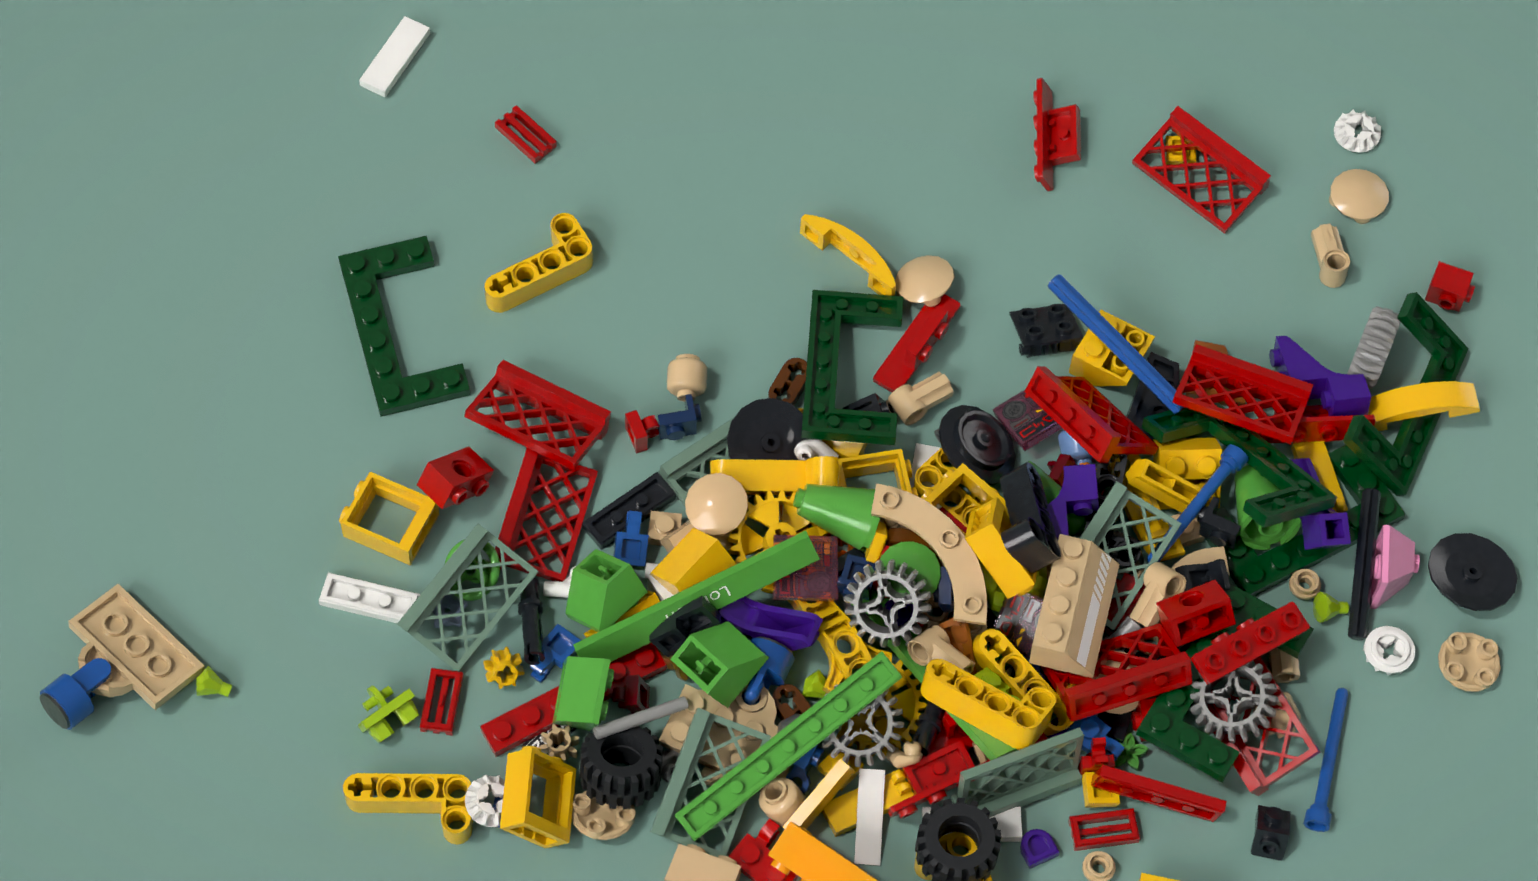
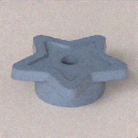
M445 595L440 601L442 615L461 613L460 600H454L452 595ZM463 600L465 609L468 606L467 601ZM437 606L432 611L435 616L438 615ZM449 608L450 612L446 613L444 610ZM461 616L442 618L443 626H462ZM439 619L434 620L435 628H439Z

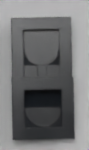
M701 596L664 620L649 635V641L666 657L673 656L691 634L721 623V614Z

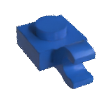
M629 510L626 516V532H616L613 557L632 566L645 567L649 535L639 534L642 512Z
M557 624L543 639L545 660L541 662L539 659V664L530 666L533 670L531 676L541 683L549 675L554 665L562 669L563 662L568 656H576L577 653L573 644L581 640Z
M1095 715L1075 721L1067 730L1068 732L1079 727L1084 734L1081 749L1087 754L1091 753L1092 738L1106 737L1105 754H1114V761L1117 760L1124 750V747L1119 742L1106 736L1110 732L1111 727Z
M821 741L797 760L792 771L785 777L792 781L796 777L801 778L803 785L800 790L803 794L808 792L811 785L808 770L812 766L817 767L825 753V750L821 748L824 741Z

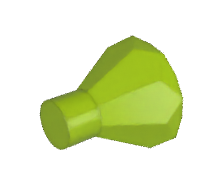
M1321 591L1317 593L1313 601V614L1320 623L1328 621L1337 614H1347L1349 611L1348 602L1337 601L1329 594Z
M207 666L196 678L197 696L219 693L228 697L232 685L223 682L210 666Z
M820 669L805 679L802 691L804 697L823 698L826 692L822 689L826 679Z

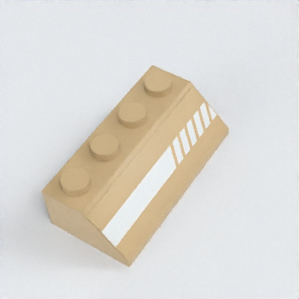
M1060 534L1058 544L1061 558L1052 563L1029 663L1093 678L1120 564L1092 541Z

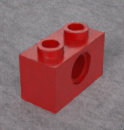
M468 446L428 462L417 486L441 509H444L454 504L460 505L471 497L483 495L489 488V480L494 469Z
M1216 580L1156 602L1161 625L1176 647L1236 624L1230 597Z

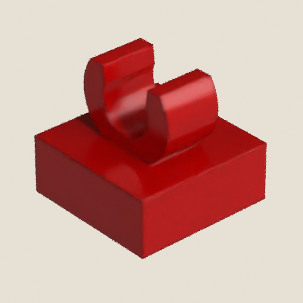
M637 410L625 413V428L636 454L648 450V438L659 435L657 429L659 424L655 415L641 420Z

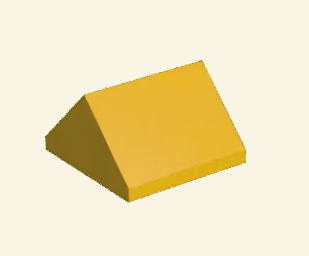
M692 528L652 570L650 575L675 595L737 563L718 539L696 528Z

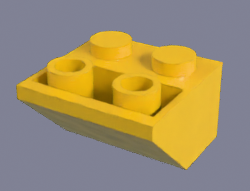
M1100 309L1099 313L1144 357L1155 336ZM1088 329L1075 350L1069 368L1070 374L1076 377H1084L1094 386H1127L1134 374L1090 329Z
M1181 438L1162 444L1154 439V443L1159 448L1155 455H1153V462L1201 489L1220 466L1219 461L1221 460L1222 448L1216 438ZM1221 485L1212 495V497L1208 500L1206 505L1209 506L1214 496L1216 498H1219L1218 508H1220ZM1157 500L1160 509H1173Z

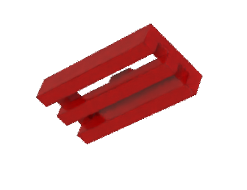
M517 105L512 108L510 114L507 112L503 115L504 119L495 121V128L535 164L557 147V141ZM510 124L512 127H514L522 135V137L526 139L528 142H530L532 145H534L539 150V152L536 153L518 135H516L508 127V125Z
M431 668L420 723V732L430 730L435 734L445 732L446 735H453L464 678L463 672ZM437 677H443L435 722H429ZM451 678L455 679L447 723L442 724Z
M1134 808L1069 816L1068 819L1069 827L1071 826V837L1074 841V851L1139 843L1140 840ZM1123 819L1129 820V823L1104 825L1086 829H1079L1078 825ZM1131 831V833L1081 840L1082 837Z

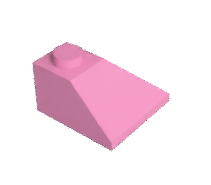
M1383 525L1376 540L1370 599L1371 609L1378 608L1408 585L1413 573H1418L1420 556L1415 554V542L1390 525Z

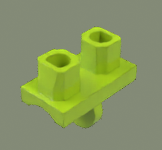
M374 685L367 688L370 698L363 702L362 706L367 712L375 706L379 710L361 721L358 727L363 733L367 730L378 743L382 742L394 733L385 719L389 714L394 712L403 726L419 716L416 706L411 700L415 695L409 688L387 703L385 699L394 694L391 687L387 686L379 691Z

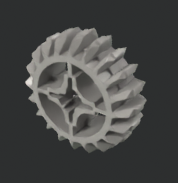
M1376 306L1372 309L1347 373L1350 375L1364 374L1370 389L1377 384L1401 323L1397 318L1398 314L1386 307Z
M894 559L889 560L887 569H885L882 560H877L875 562L876 571L871 565L866 564L863 567L865 575L856 572L853 576L858 584L850 582L847 585V589L854 594H848L844 597V602L854 604V606H849L844 611L846 615L855 614L856 616L849 622V625L851 627L858 624L862 626L857 633L859 637H862L866 631L871 635L868 638V643L873 644L876 638L880 637L881 647H886L888 638H891L892 644L895 647L899 646L900 635L907 643L911 641L912 634L910 631L919 635L922 628L918 623L927 624L929 620L921 612H930L932 609L931 604L922 602L931 597L930 591L920 592V589L927 584L926 580L923 579L916 583L914 579L919 572L914 569L910 575L906 574L905 571L908 564L905 562L902 563L899 570L895 569L896 563ZM888 579L898 581L904 585L910 594L895 591ZM878 580V597L863 603L865 587L871 582ZM885 597H890L889 601L893 599L896 602L891 611L886 609V606L883 607L880 604ZM913 603L911 619L898 626V609ZM866 613L880 615L888 627L876 624Z
M1251 661L1210 685L1206 684L1205 681L1192 682V687L1199 689L1200 692L1190 694V698L1194 700V703H1197L1190 709L1192 714L1199 715L1195 720L1198 726L1206 724L1204 729L1206 734L1210 735L1216 731V739L1222 741L1225 735L1228 734L1230 743H1235L1236 735H1241L1243 742H1247V732L1252 731L1256 737L1260 736V731L1257 727L1259 724L1264 728H1269L1270 723L1265 716H1276V710L1270 706L1279 704L1278 697L1272 695L1277 692L1276 684H1268L1272 680L1271 674L1269 672L1262 674L1263 666L1260 663L1251 668ZM1240 677L1252 681L1259 688L1260 694H1253L1252 691L1242 689ZM1228 678L1227 685L1224 688L1213 690V693H1210L1217 683ZM1234 689H1236L1240 701L1237 700L1232 710L1227 698L1231 699L1230 695L1234 694ZM1208 704H1215L1217 708L1227 710L1228 722L1216 718L1208 710ZM1255 706H1258L1252 715L1240 721V715L1243 711L1254 709Z
M889 689L857 713L860 716V713L865 714L868 709H871L865 723L874 734L867 730L862 732L860 728V732L855 731L849 737L848 734L854 725V722L849 719L848 729L840 740L836 738L833 732L828 736L829 740L822 743L823 748H827L831 744L836 747L830 755L832 758H835L841 751L845 753L842 759L845 763H848L850 756H854L855 767H860L861 757H866L867 764L872 766L874 761L871 755L877 753L881 761L886 759L885 754L881 751L883 747L894 752L895 747L889 743L890 738L898 741L901 740L902 736L893 733L894 727L903 728L904 722H894V716L903 714L902 709L892 711L890 707L898 699L892 697L887 702L883 698L889 692ZM880 705L887 716V729L884 736L875 729L871 722L873 713ZM860 734L867 735L878 743L867 750H853L847 747L852 739Z

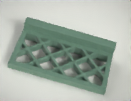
M733 418L660 466L659 474L673 489L684 506L688 491H683L677 481L685 476L698 479L707 475L703 473L704 466L709 460L730 459L727 435ZM725 450V456L718 455ZM700 467V472H695V471H694V470H696L697 468ZM747 495L748 500L753 498L755 495Z
M1117 481L1080 537V539L1092 541L1098 547L1103 543V551L1108 555L1124 550L1128 551L1131 567L1118 570L1117 575L1133 572L1135 585L1132 590L1118 593L1115 582L1112 599H1116L1118 612L1112 622L1107 619L1105 627L1112 631L1115 630L1143 586L1145 571L1151 564L1159 561L1182 524L1127 490L1126 486ZM1129 500L1141 507L1143 519L1125 523L1122 510ZM1146 511L1153 514L1154 516L1147 518ZM1118 516H1120L1121 524L1113 525ZM1162 520L1172 526L1166 537L1152 539L1148 522ZM1144 523L1148 541L1130 544L1126 527ZM1122 528L1126 545L1108 549L1105 536L1111 530ZM1161 543L1155 553L1154 544ZM1150 545L1152 554L1150 562L1135 566L1131 549ZM1145 569L1138 579L1137 571ZM1127 596L1126 600L1121 606L1119 597Z
M478 523L397 625L454 670L459 671L538 573V570ZM489 541L500 549V563L482 564L481 550ZM504 553L515 561L505 562ZM478 555L479 565L469 566ZM519 564L529 572L521 583L507 585L505 565ZM502 566L504 585L485 587L483 568ZM479 569L481 588L462 590L461 575L464 571ZM458 581V590L449 591ZM517 587L509 597L508 588ZM504 589L505 604L501 608L487 610L485 591ZM482 591L484 610L465 612L463 593ZM459 594L461 613L442 615L440 601L444 596ZM437 606L438 615L429 616ZM497 612V614L489 622L488 613ZM484 614L485 629L480 634L467 635L465 616ZM461 616L463 635L444 638L442 618ZM439 619L441 638L426 639L417 630L425 620ZM467 638H476V640L468 648ZM464 639L465 653L456 663L446 655L445 641ZM432 642H441L442 651Z
M696 708L650 832L686 846L688 844L697 845L703 848L707 854L715 857L720 855L726 856L746 802L736 809L733 816L721 820L711 828L714 829L720 826L724 834L725 840L721 851L708 847L703 835L700 837L702 844L689 840L692 839L690 835L681 837L671 833L677 820L674 815L680 811L683 802L685 806L688 804L685 797L688 788L701 783L705 791L707 787L704 781L721 773L724 776L726 771L736 767L746 759L737 740L750 735L762 740L761 747L770 740L771 736L706 710ZM713 721L726 726L732 739L714 747L709 736ZM732 729L743 732L744 734L735 737ZM707 740L711 749L702 752ZM734 743L741 761L724 768L716 750ZM712 752L720 770L702 778L697 766L699 758ZM694 772H696L699 780L690 783ZM731 821L727 832L723 824Z
M1081 728L1073 729L960 772L958 792L950 797L952 803H957V798H965L964 803L971 804V801L974 800L979 803L978 808L980 810L986 807L990 811V818L1012 808L1027 805L1081 784L1082 775L1078 770L1084 739Z

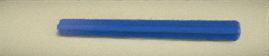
M1056 275L1049 282L1048 288L1172 413L1176 414L1184 408L1172 403L1177 390L1062 275Z

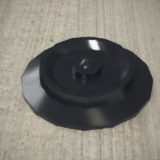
M775 398L758 399L742 407L731 421L727 435L730 459L798 460L794 453L795 447L800 441L806 440V438H801L803 413L791 403Z
M967 405L951 408L943 416L938 432L941 447L949 462L956 469L964 463L988 485L1000 483L1001 476L1014 470L1016 455L1013 442L1004 426L995 417L978 407Z
M1455 533L1440 539L1430 552L1428 569L1431 580L1439 592L1457 606L1473 611H1491L1505 605L1515 593L1518 578L1514 563L1501 547L1487 538L1472 533Z

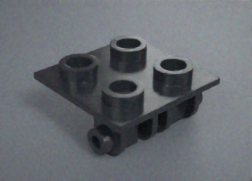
M1052 304L1039 308H1023L1018 311L1009 312L1021 344H1019L1021 356L1026 355L1027 358L1042 355V349L1044 355H1049L1050 344L1053 354H1057L1058 350L1059 353L1075 351L1083 339L1072 311L1065 304Z

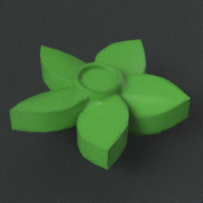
M1130 732L1125 736L1124 744L1120 743L1124 750L1115 761V767L1122 766L1127 761L1131 768L1138 770V757L1145 755L1149 748L1143 744H1135V738Z

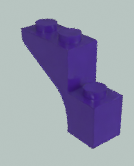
M1276 336L1274 349L1270 350L1269 358L1271 366L1276 367L1277 372L1313 384L1309 399L1321 398L1322 407L1328 410L1329 416L1368 415L1372 396L1364 374L1350 375L1333 372L1321 365L1290 337Z
M1310 458L1290 459L1320 483ZM1329 508L1300 517L1305 550L1334 548L1351 544L1347 512L1338 513Z
M1095 464L1063 466L1064 481L1061 491L1048 504L1057 540L1060 534L1069 536L1068 514L1074 513L1078 516H1086L1098 511L1099 498Z
M746 596L718 609L721 614V623L719 624L728 621L743 635H749L752 638H770L785 645L791 651L812 646L819 637L818 629L823 621L822 618L811 612L765 605Z

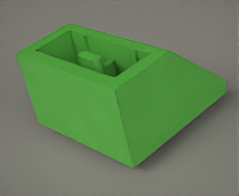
M595 549L573 569L565 614L568 618L596 632H600L614 625L624 613L636 606L639 600L647 593V590L630 564Z
M727 621L691 634L670 660L709 696L728 708L769 657Z
M568 656L564 660L552 724L569 725L571 728L591 731L593 727L601 723V720L605 721L608 701H603L604 693L607 691V688H611L614 676V669L609 668V659Z

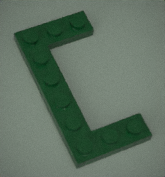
M427 235L338 256L380 417L471 395L463 363L402 378L376 280L434 267Z
M825 290L812 291L801 438L895 445L897 413L835 409L841 323L901 327L903 296Z
M1417 292L1407 294L1397 318L1432 355L1420 384L1455 381L1469 348ZM1441 413L1403 420L1393 445L1364 415H1356L1351 420L1343 442L1396 496H1404L1409 490Z
M1214 403L1217 407L1226 409L1220 403ZM1186 407L1176 414L1169 410L1144 417L1142 428L1161 444L1208 431L1223 445L1228 446L1232 444L1242 449L1248 456L1249 460L1247 463L1256 469L1261 476L1267 478L1280 489L1279 491L1245 501L1243 511L1263 528L1333 508L1335 505L1336 495L1254 431Z
M1344 445L1328 454L1336 475L1357 503V506L1345 511L1348 515L1351 544L1334 548L1305 550L1302 533L1287 543L1257 556L1251 547L1244 544L1239 535V540L1234 550L1224 547L1230 577L1239 589L1252 596H1256L1291 578L1292 574L1297 570L1308 569L1357 544L1362 492L1366 488L1377 489L1381 493L1377 533L1381 531L1383 525L1392 526L1403 520L1405 513L1385 484L1347 445ZM1225 507L1218 509L1216 515L1234 522ZM1205 538L1211 548L1219 547L1214 545L1208 538Z
M1230 584V590L1225 592L1230 597L1236 624L1192 641L1186 653L1191 659L1194 654L1211 646V641L1225 632L1231 635L1237 631L1236 627L1246 620L1253 618L1255 622L1277 610V608ZM1310 627L1306 632L1277 648L1298 658L1312 635L1314 628ZM1191 661L1192 682H1203L1204 680L1200 678L1198 670ZM1192 684L1159 694L1138 727L1136 735L1223 783L1240 752L1183 721L1194 704L1190 694L1200 692V690L1193 688Z

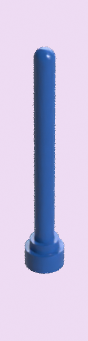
M1229 444L1222 452L1218 469L1178 517L1177 521L1182 524L1158 562H1160L1230 473H1235L1236 470L1240 471L1248 462V456L1242 449ZM1158 543V544L1154 547L1155 553H1156L1157 549L1159 548V546L1161 545V543ZM1151 552L1147 557L1148 562L1152 559Z
M1338 688L1335 693L1315 801L1310 806V809L1306 810L1303 823L1306 828L1317 832L1328 831L1332 819L1327 804L1348 700V691L1345 688Z

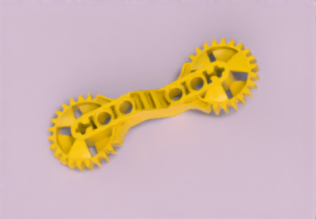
M768 490L765 500L757 494L753 499L754 505L748 502L744 520L733 530L736 533L730 534L727 538V541L736 544L728 552L732 555H738L735 560L738 564L746 560L747 555L761 549L765 551L777 545L773 542L775 537L787 540L799 534L796 532L810 524L813 527L806 529L810 540H818L811 542L831 543L828 542L829 540L823 539L829 532L797 514L798 507L793 506L796 492L787 499L785 498L784 490H780L777 498H774L772 492ZM779 505H783L781 522H779ZM748 517L769 528L764 538L745 524ZM817 544V549H822V544L821 547ZM817 550V554L822 555V550ZM817 562V566L820 564L821 566L819 567H822V562ZM807 565V568H809L807 572H804L806 567L801 568V575H806L804 579L805 591H809L806 584L809 575L816 571L825 572V570H815L825 568L808 567ZM793 575V597L782 598L791 603L794 610L811 612L823 619L818 629L819 637L817 640L829 659L828 677L822 689L824 692H831L835 685H839L840 682L842 683L852 675V669H860L881 651L892 663L891 652L871 647L857 635L858 630L856 627L849 625L851 619L835 604L829 593L821 597L816 596V603L812 604L805 602L802 597H795V575ZM775 582L763 587L761 591L775 594ZM837 641H847L851 646V653L840 652L837 648ZM899 660L893 665L902 678L889 688V692L883 698L888 702L892 698V692L907 685V690L893 696L898 701L890 706L893 710L902 709L903 714L901 715L909 721L907 728L894 727L893 733L901 735V741L906 743L912 741L909 733L915 734L918 726L915 723H917L918 717L922 715L918 711L925 710L927 704L919 701L923 697L921 691L916 690V686L920 681L917 678L912 680L909 677L912 672L909 669L905 671L901 669L903 662ZM880 705L873 713L871 722L872 725L874 723L875 729L884 736L887 729V718H885L886 713ZM868 709L865 714L860 713V716L857 714L851 718L854 725L848 734L849 737L855 731L860 732V728L862 732L867 730L872 734L873 731L865 723L871 709ZM848 721L838 728L839 732L836 735L838 740L847 731ZM860 734L854 737L847 747L849 748L854 743L857 745V750H864L865 748L870 749L878 743L871 742L872 739L869 736ZM890 738V744L899 749L902 748L900 741ZM883 747L881 751L885 754V756L888 749L886 747Z

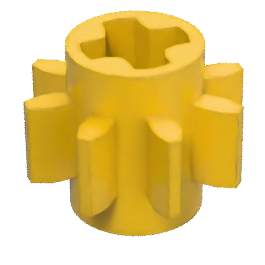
M507 646L504 650H491L492 656L490 660L483 661L484 668L488 671L485 674L488 683L495 680L498 683L499 689L511 684L516 686L518 675L521 676L525 673L523 666L520 665L522 662L520 653L512 655Z

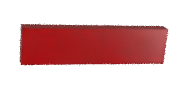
M1103 764L1093 774L1091 781L1092 787L1211 822L1218 819L1225 812L1226 800Z

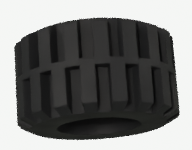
M640 725L598 740L594 732L588 733L585 737V742H582L579 779H581L582 789L586 790V795L590 799L596 798V803L602 806L605 803L609 804V808L616 809L617 806H623V809H630L633 804L637 807L643 805L644 799L651 800L654 797V792H658L660 787L663 763L662 745H659V739L656 735H651L650 729L647 727L642 729ZM614 763H626V764H629L630 766L620 767V766H615V765H612V764H614Z
M957 798V803H952L951 799L943 800L942 807L936 803L931 807L930 814L925 813L922 823L919 825L915 852H917L918 865L923 864L922 872L926 877L931 874L932 881H980L981 878L985 881L990 876L991 870H994L997 863L1002 836L1001 830H997L998 822L996 818L989 819L990 811L986 807L980 810L978 802L972 800L971 804L964 803L965 798ZM950 832H961L973 839L977 850L968 856H954L942 848L939 839Z

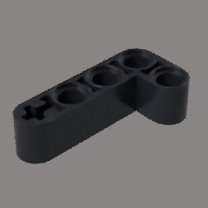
M1112 454L1108 463L1098 462L1096 474L1099 508L1106 498L1101 495L1105 488L1113 487L1116 481L1127 487L1128 480L1125 473L1130 468L1127 454ZM1115 458H1119L1120 462L1115 463L1114 473L1116 476L1112 475L1110 463H1113ZM1097 511L1087 515L1085 530ZM1118 516L1113 525L1120 524V516ZM1118 529L1109 531L1105 536L1108 549L1126 545L1125 538L1117 537ZM1129 539L1130 544L1136 543L1134 540ZM1140 547L1131 549L1136 553L1134 559L1135 566L1143 565L1144 557ZM1127 550L1109 554L1111 558L1120 564L1118 570L1131 567L1130 562L1120 560L1121 555L1127 552Z
M1026 462L1000 477V484L1011 523L1010 528L1001 532V539L1008 553L1030 573H1035L1060 559L1061 551L1041 478L1035 467L1030 462Z

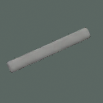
M683 696L593 727V732L598 740L688 709V702Z

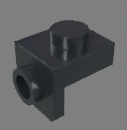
M1213 496L1209 506L1205 504L1198 514L1197 521L1200 522L1199 535L1208 538L1216 546H1224L1234 550L1239 540L1241 525L1216 515L1219 498Z
M1217 559L1204 564L1182 565L1175 568V571L1186 579L1184 591L1212 580H1216L1224 591L1230 590L1229 575L1224 559Z
M1258 805L1255 817V833L1251 846L1252 855L1283 860L1290 836L1291 811Z

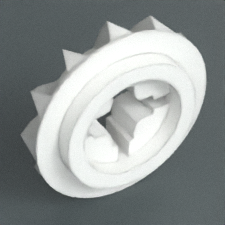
M1353 109L1348 114L1342 113L1336 121L1334 135L1337 142L1345 149L1352 152H1366L1373 149L1379 143L1381 126L1376 123V117L1368 116L1366 111L1357 113ZM1360 124L1362 131L1356 138L1354 137V131L1356 126Z
M1392 626L1376 628L1365 640L1363 650L1365 651L1366 662H1370L1374 666L1375 672L1380 670L1386 672L1388 676L1398 672L1401 674L1411 666L1414 660V643L1409 635L1399 628ZM1395 643L1394 655L1384 659L1383 648L1386 649Z
M484 775L474 780L467 789L465 795L466 810L470 817L480 825L486 827L500 826L505 780L501 779L500 775ZM489 789L494 797L502 798V800L497 802L495 810L492 808L491 803L482 802V800L487 798Z

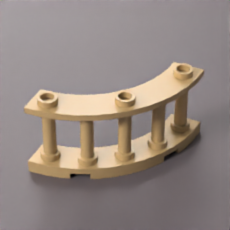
M876 483L871 516L880 517L879 522L886 524L887 531L890 528L910 529L925 540L938 555L939 559L937 560L940 567L944 566L949 575L954 595L953 621L969 623L971 640L986 631L987 593L984 576L978 558L965 540L964 534L949 517L926 500L910 492Z

